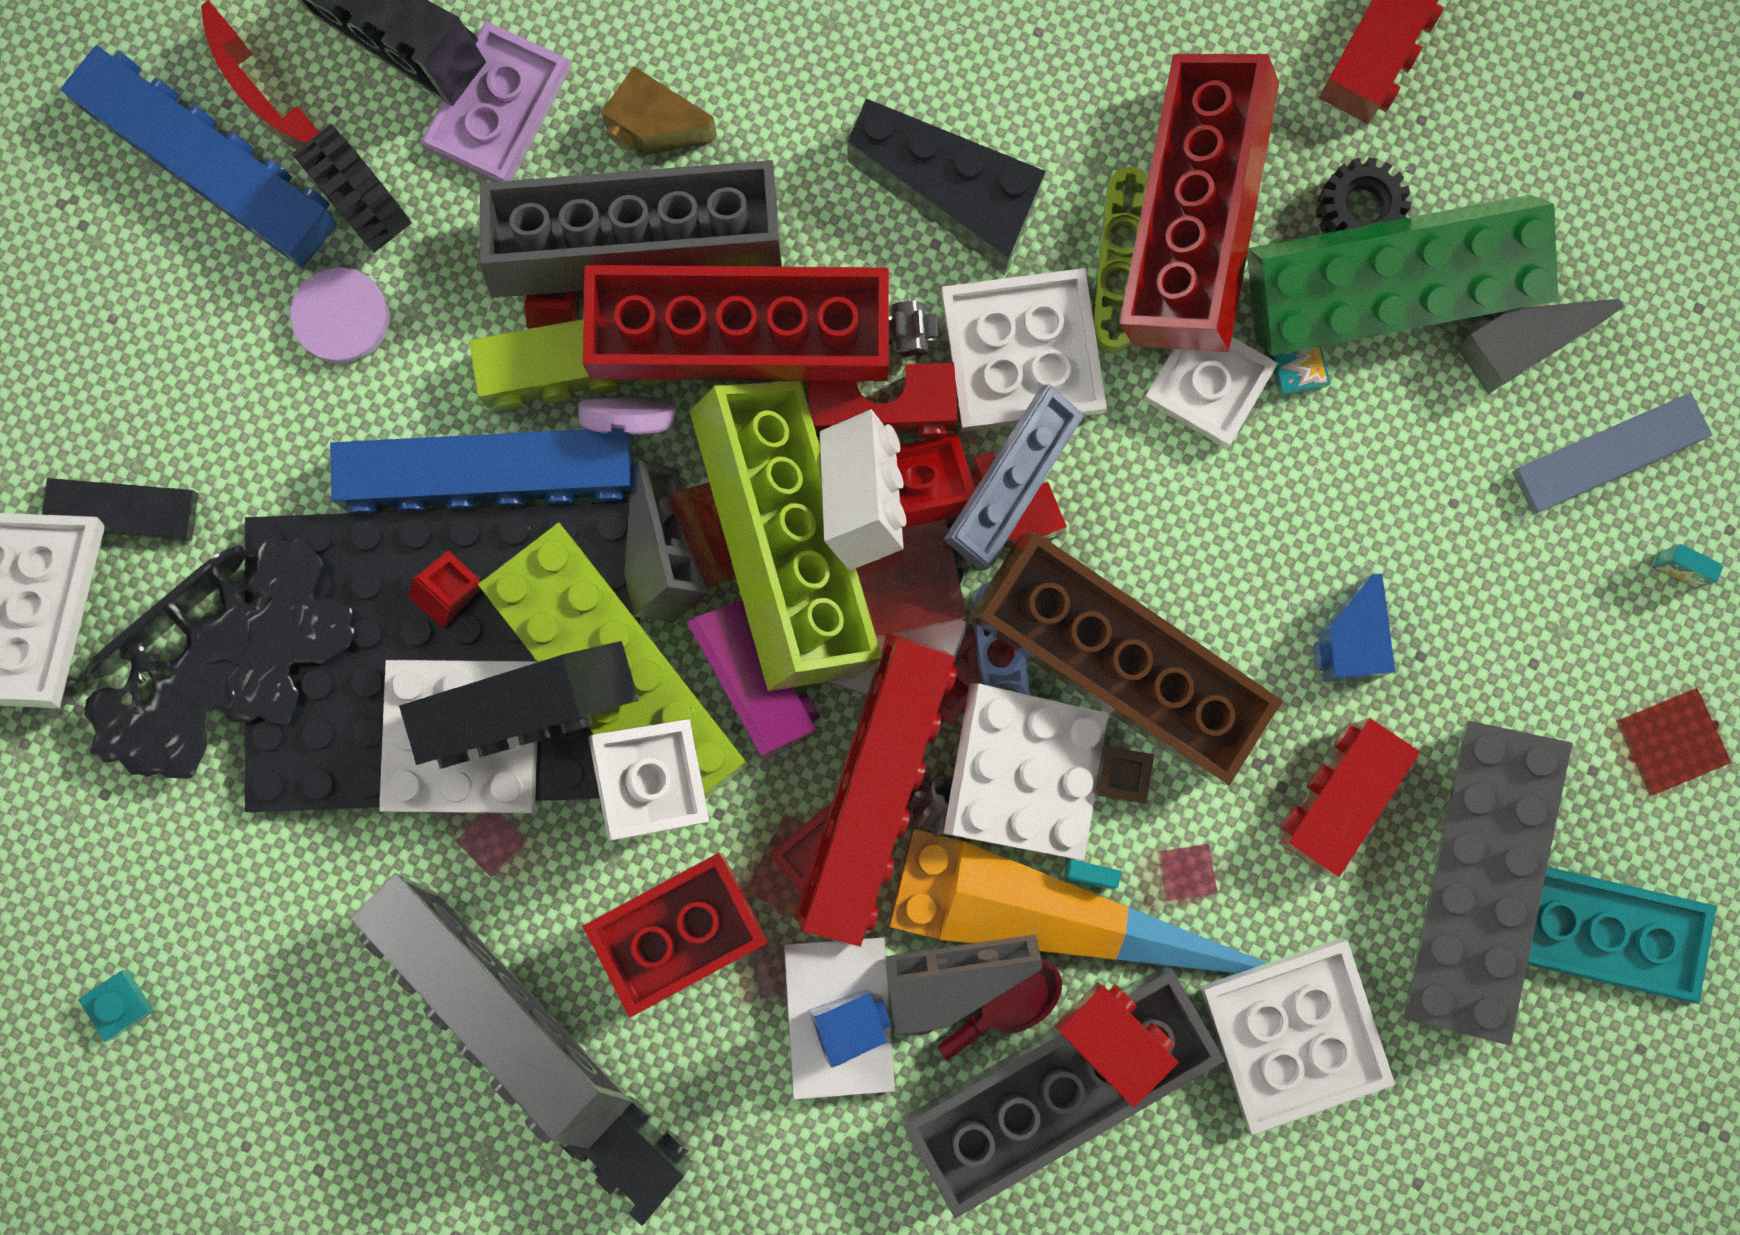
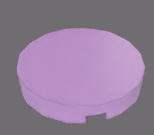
M344 267L320 270L306 279L295 293L289 313L292 331L302 347L321 361L338 365L353 363L352 360H358L362 356L365 358L375 352L386 337L390 322L386 298L377 284L360 271Z
M605 396L587 399L579 403V424L588 430L596 432H611V427L623 428L624 432H629V434L657 433L669 430L674 426V422L676 423V403L665 399L645 396Z

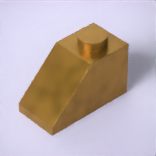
M635 66L632 67L601 111L606 129L608 130L606 132L607 136L621 148L630 151L634 147L645 155L711 143L717 136L713 116Z

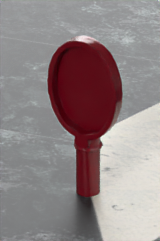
M1041 958L1042 969L980 1007L978 1014L974 1017L971 1016L966 1023L936 1044V1047L944 1058L949 1061L979 1037H984L985 1033L991 1028L1004 1033H1017L1037 1025L1052 1012L1062 993V979L1058 969L1047 960Z

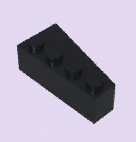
M299 0L307 12L452 107L486 63V60L476 46L479 41L477 36L463 25L458 16L429 0Z
M867 98L847 141L848 162L894 196H900L918 209V213L931 223L935 221L957 237L956 241L971 252L975 250L990 261L992 267L1003 275L1006 274L1040 194L1046 173L1045 170Z
M618 641L562 654L399 705L416 765L437 760L439 769L470 761L468 750L477 748L479 758L510 749L507 740L509 738L517 736L520 746L550 738L551 735L548 728L550 726L559 724L562 734L591 726L593 723L590 715L639 701L623 643Z
M628 1096L632 1103L589 1149L572 1145L567 1147L560 1146L572 1158L582 1162H586L589 1159L595 1165L593 1168V1172L597 1176L595 1181L609 1195H614V1193L621 1197L626 1195L635 1204L629 1214L643 1226L683 1179L693 1161L686 1155L690 1151L687 1144L670 1130H666L664 1134L659 1132L648 1122L652 1116L651 1113L635 1098Z

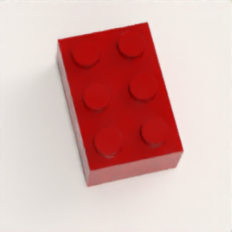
M721 852L582 926L629 1018L770 942L724 853Z

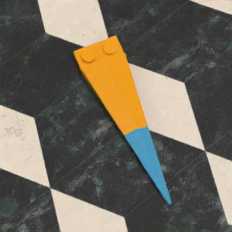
M911 829L888 922L889 927L939 940L980 943L1036 935L1039 951L1230 973H1240L1267 963L965 841L940 835L935 837L933 833L917 829Z

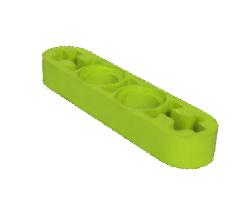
M1123 167L1117 170L1111 176L1105 194L1092 314L1097 347L1109 354L1119 353L1125 350L1131 343L1125 332L1120 333L1117 340L1109 339L1108 331L1101 329V327L1107 326L1111 318L1112 307H1121L1118 316V328L1122 329L1119 322L1125 294L1117 295L1110 292L1105 285V278L1108 274L1118 271L1125 273L1129 277L1135 245L1124 249L1117 247L1110 238V232L1117 226H1127L1135 232L1137 237L1148 176L1141 169L1135 167ZM1124 182L1133 183V190L1141 192L1134 195L1130 206V213H1121L1124 203V192L1119 191V189H1122Z

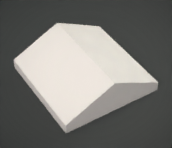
M689 719L595 734L588 737L608 841L649 835L709 822Z

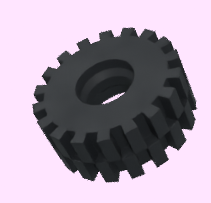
M329 124L292 153L306 173L373 253L412 224L411 220L385 186L332 124Z

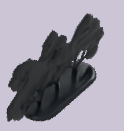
M296 537L291 543L282 539H265L257 548L253 572L246 581L228 580L243 563L246 556L244 548L242 546H234L222 551L196 569L92 658L84 672L91 679L107 676L131 662V671L124 688H103L94 691L86 699L84 716L92 724L95 731L89 751L91 755L98 756L103 763L119 760L131 775L149 777L159 773L167 778L190 779L195 775L206 751V714L212 710L222 709L231 722H252L256 717H262L269 724L289 726L291 716L295 712L299 694L289 676L290 665L292 663L309 662L322 665L328 659L349 647L353 640V629L350 626L352 612L349 605H343L331 598L315 599L313 596L323 562L303 537ZM218 588L223 610L218 615L205 617L200 621H191L186 614ZM244 590L251 592L254 596V602L247 604L238 593ZM174 624L178 625L187 636V646L183 653L172 661H151L145 653V649ZM160 667L167 669L170 676L159 678L155 669ZM143 672H148L154 682V697L150 703L146 704L141 702L138 690V683L141 685L146 681L142 675ZM128 691L132 695V705L129 707L125 706L121 699Z

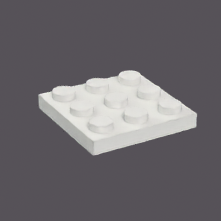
M1085 268L943 286L941 288L951 362L955 364L956 400L961 432L1017 425L1040 387L1047 384L1053 386L1080 410L1084 416L1105 413L1107 405Z
M386 660L379 811L535 814L537 741L520 746L517 736L509 738L507 740L510 749L479 758L477 748L468 750L470 761L439 769L437 760L416 765L399 705L537 662Z
M969 684L943 834L1070 859L1084 860L1109 713L987 685Z
M1339 938L1200 986L1247 1130L1252 1135L1395 1085L1348 940Z

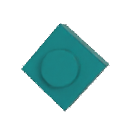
M129 970L119 971L78 999L104 1042L115 1039L155 1012Z

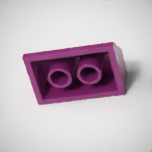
M743 600L687 621L689 628L765 762L817 734V730L812 722L821 717L807 692L797 696L793 687L773 691L767 690Z

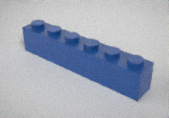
M95 45L60 90L79 109L303 269L338 225L327 212L330 203L308 186L301 192L291 185L289 181L292 179V176L271 159H268L264 165L251 156L255 150L235 133L230 131L224 137L213 129L217 124L215 120L197 106L192 105L187 110L176 101L179 95L155 77L149 83L139 76L142 69L125 54L117 50L111 56L98 45Z
M611 428V432L607 431V433L579 429L330 442L331 501L342 509L347 510L348 515L378 514V508L397 507L398 513L427 511V505L446 504V510L476 509V503L495 502V507L497 508L524 507L525 500L544 499V504L548 506L574 504V498L593 497V502L600 504L619 503L623 501V495H630L632 465L634 464L633 437L629 432H624L623 428Z

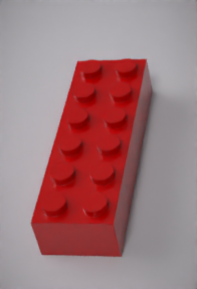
M1173 54L1119 322L1135 347L1229 352L1280 84L1269 54Z
M585 265L582 364L590 379L888 381L889 267Z

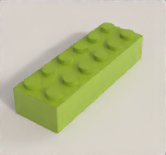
M801 381L714 386L690 410V415L767 690L773 691L853 678L880 661L882 655L856 568L849 570L824 542L821 452Z
M557 523L478 584L537 662L566 653L622 641L639 701L590 715L593 725L588 726V728L594 735L689 719L705 799L749 766V763L560 523Z

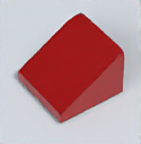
M580 291L527 295L524 304L527 329L576 321Z
M447 551L413 578L408 596L443 628L481 590L478 584L482 581L452 553Z

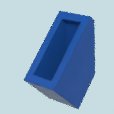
M1382 573L1372 574L1360 581L1319 632V642H1315L1313 646V657L1317 671H1323L1324 682L1376 678L1395 672Z
M863 990L809 1009L824 1057L831 1068L887 1042L883 1030L891 1027L885 1004L881 997L873 1000L868 990Z

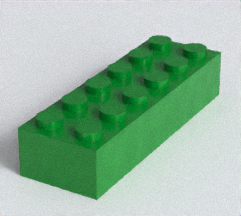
M1524 195L1251 247L1248 249L1247 254L1255 340L1259 346L1272 356L1559 301L1554 203L1533 195Z

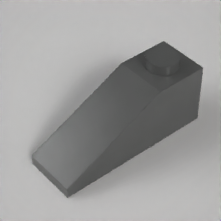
M1620 299L1512 309L1496 319L1492 314H1486L1465 328L1469 336L1456 348L1489 395L1598 326L1625 306Z
M640 460L632 465L624 576L634 617L674 623L708 594L678 469Z
M1036 935L885 956L896 1035L909 1033L925 1035L933 1030L948 1028L1042 969V961Z

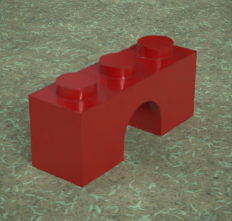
M954 362L905 364V388L897 399L886 404L873 403L867 400L859 391L857 381H808V406L817 437H820V431L871 409L884 426L887 424L892 426L897 436L898 433H917L920 439L946 437L947 431H955L957 424Z

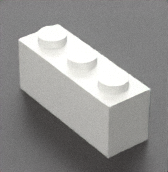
M871 409L820 431L824 542L849 570L903 550L902 527L906 525V516L900 504L899 489L903 488V479L897 467L896 453L900 452V442L892 426L889 424L884 426Z

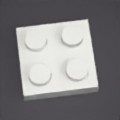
M1233 337L1229 352L1173 349L1143 401L1227 449L1278 363Z

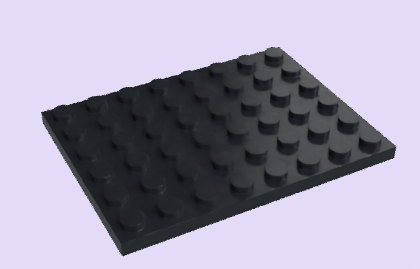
M630 502L460 510L445 509L402 513L393 511L364 515L340 513L245 517V581L253 572L257 548L265 539H282L291 543L296 537H303L323 562L313 591L314 598L326 597L343 605H349L352 612L350 626L353 629V640L349 647L328 659L322 665L312 662L292 663L290 665L289 676L299 694L295 712L291 716L289 726L269 724L262 717H256L252 722H245V812L380 808L386 660L537 662L482 589L443 628L409 598L408 593L413 578L447 551L452 553L474 575L483 581L557 523H560L633 615L624 576ZM245 590V602L249 604L254 602V596L251 592ZM634 617L642 627V618ZM559 724L548 727L551 737L537 741L535 802L600 799L588 738L594 735L588 727L562 734Z

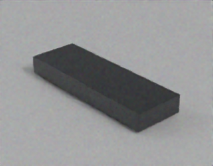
M47 478L42 515L98 517L104 524L103 534L192 541L198 493L188 489Z

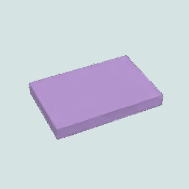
M485 21L477 35L479 41L476 44L486 60L485 65L453 107L442 101L420 144L424 150L492 182L512 181L567 78L572 64L569 59Z

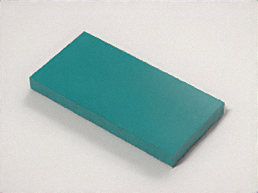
M1547 867L1527 965L1700 1005L1717 906Z

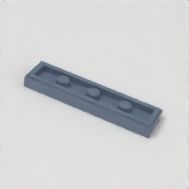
M1047 384L1040 387L944 538L945 542L980 571L990 568L1084 417V414L1053 386Z
M1692 392L1521 466L1512 471L1532 514L1535 515L1713 436Z

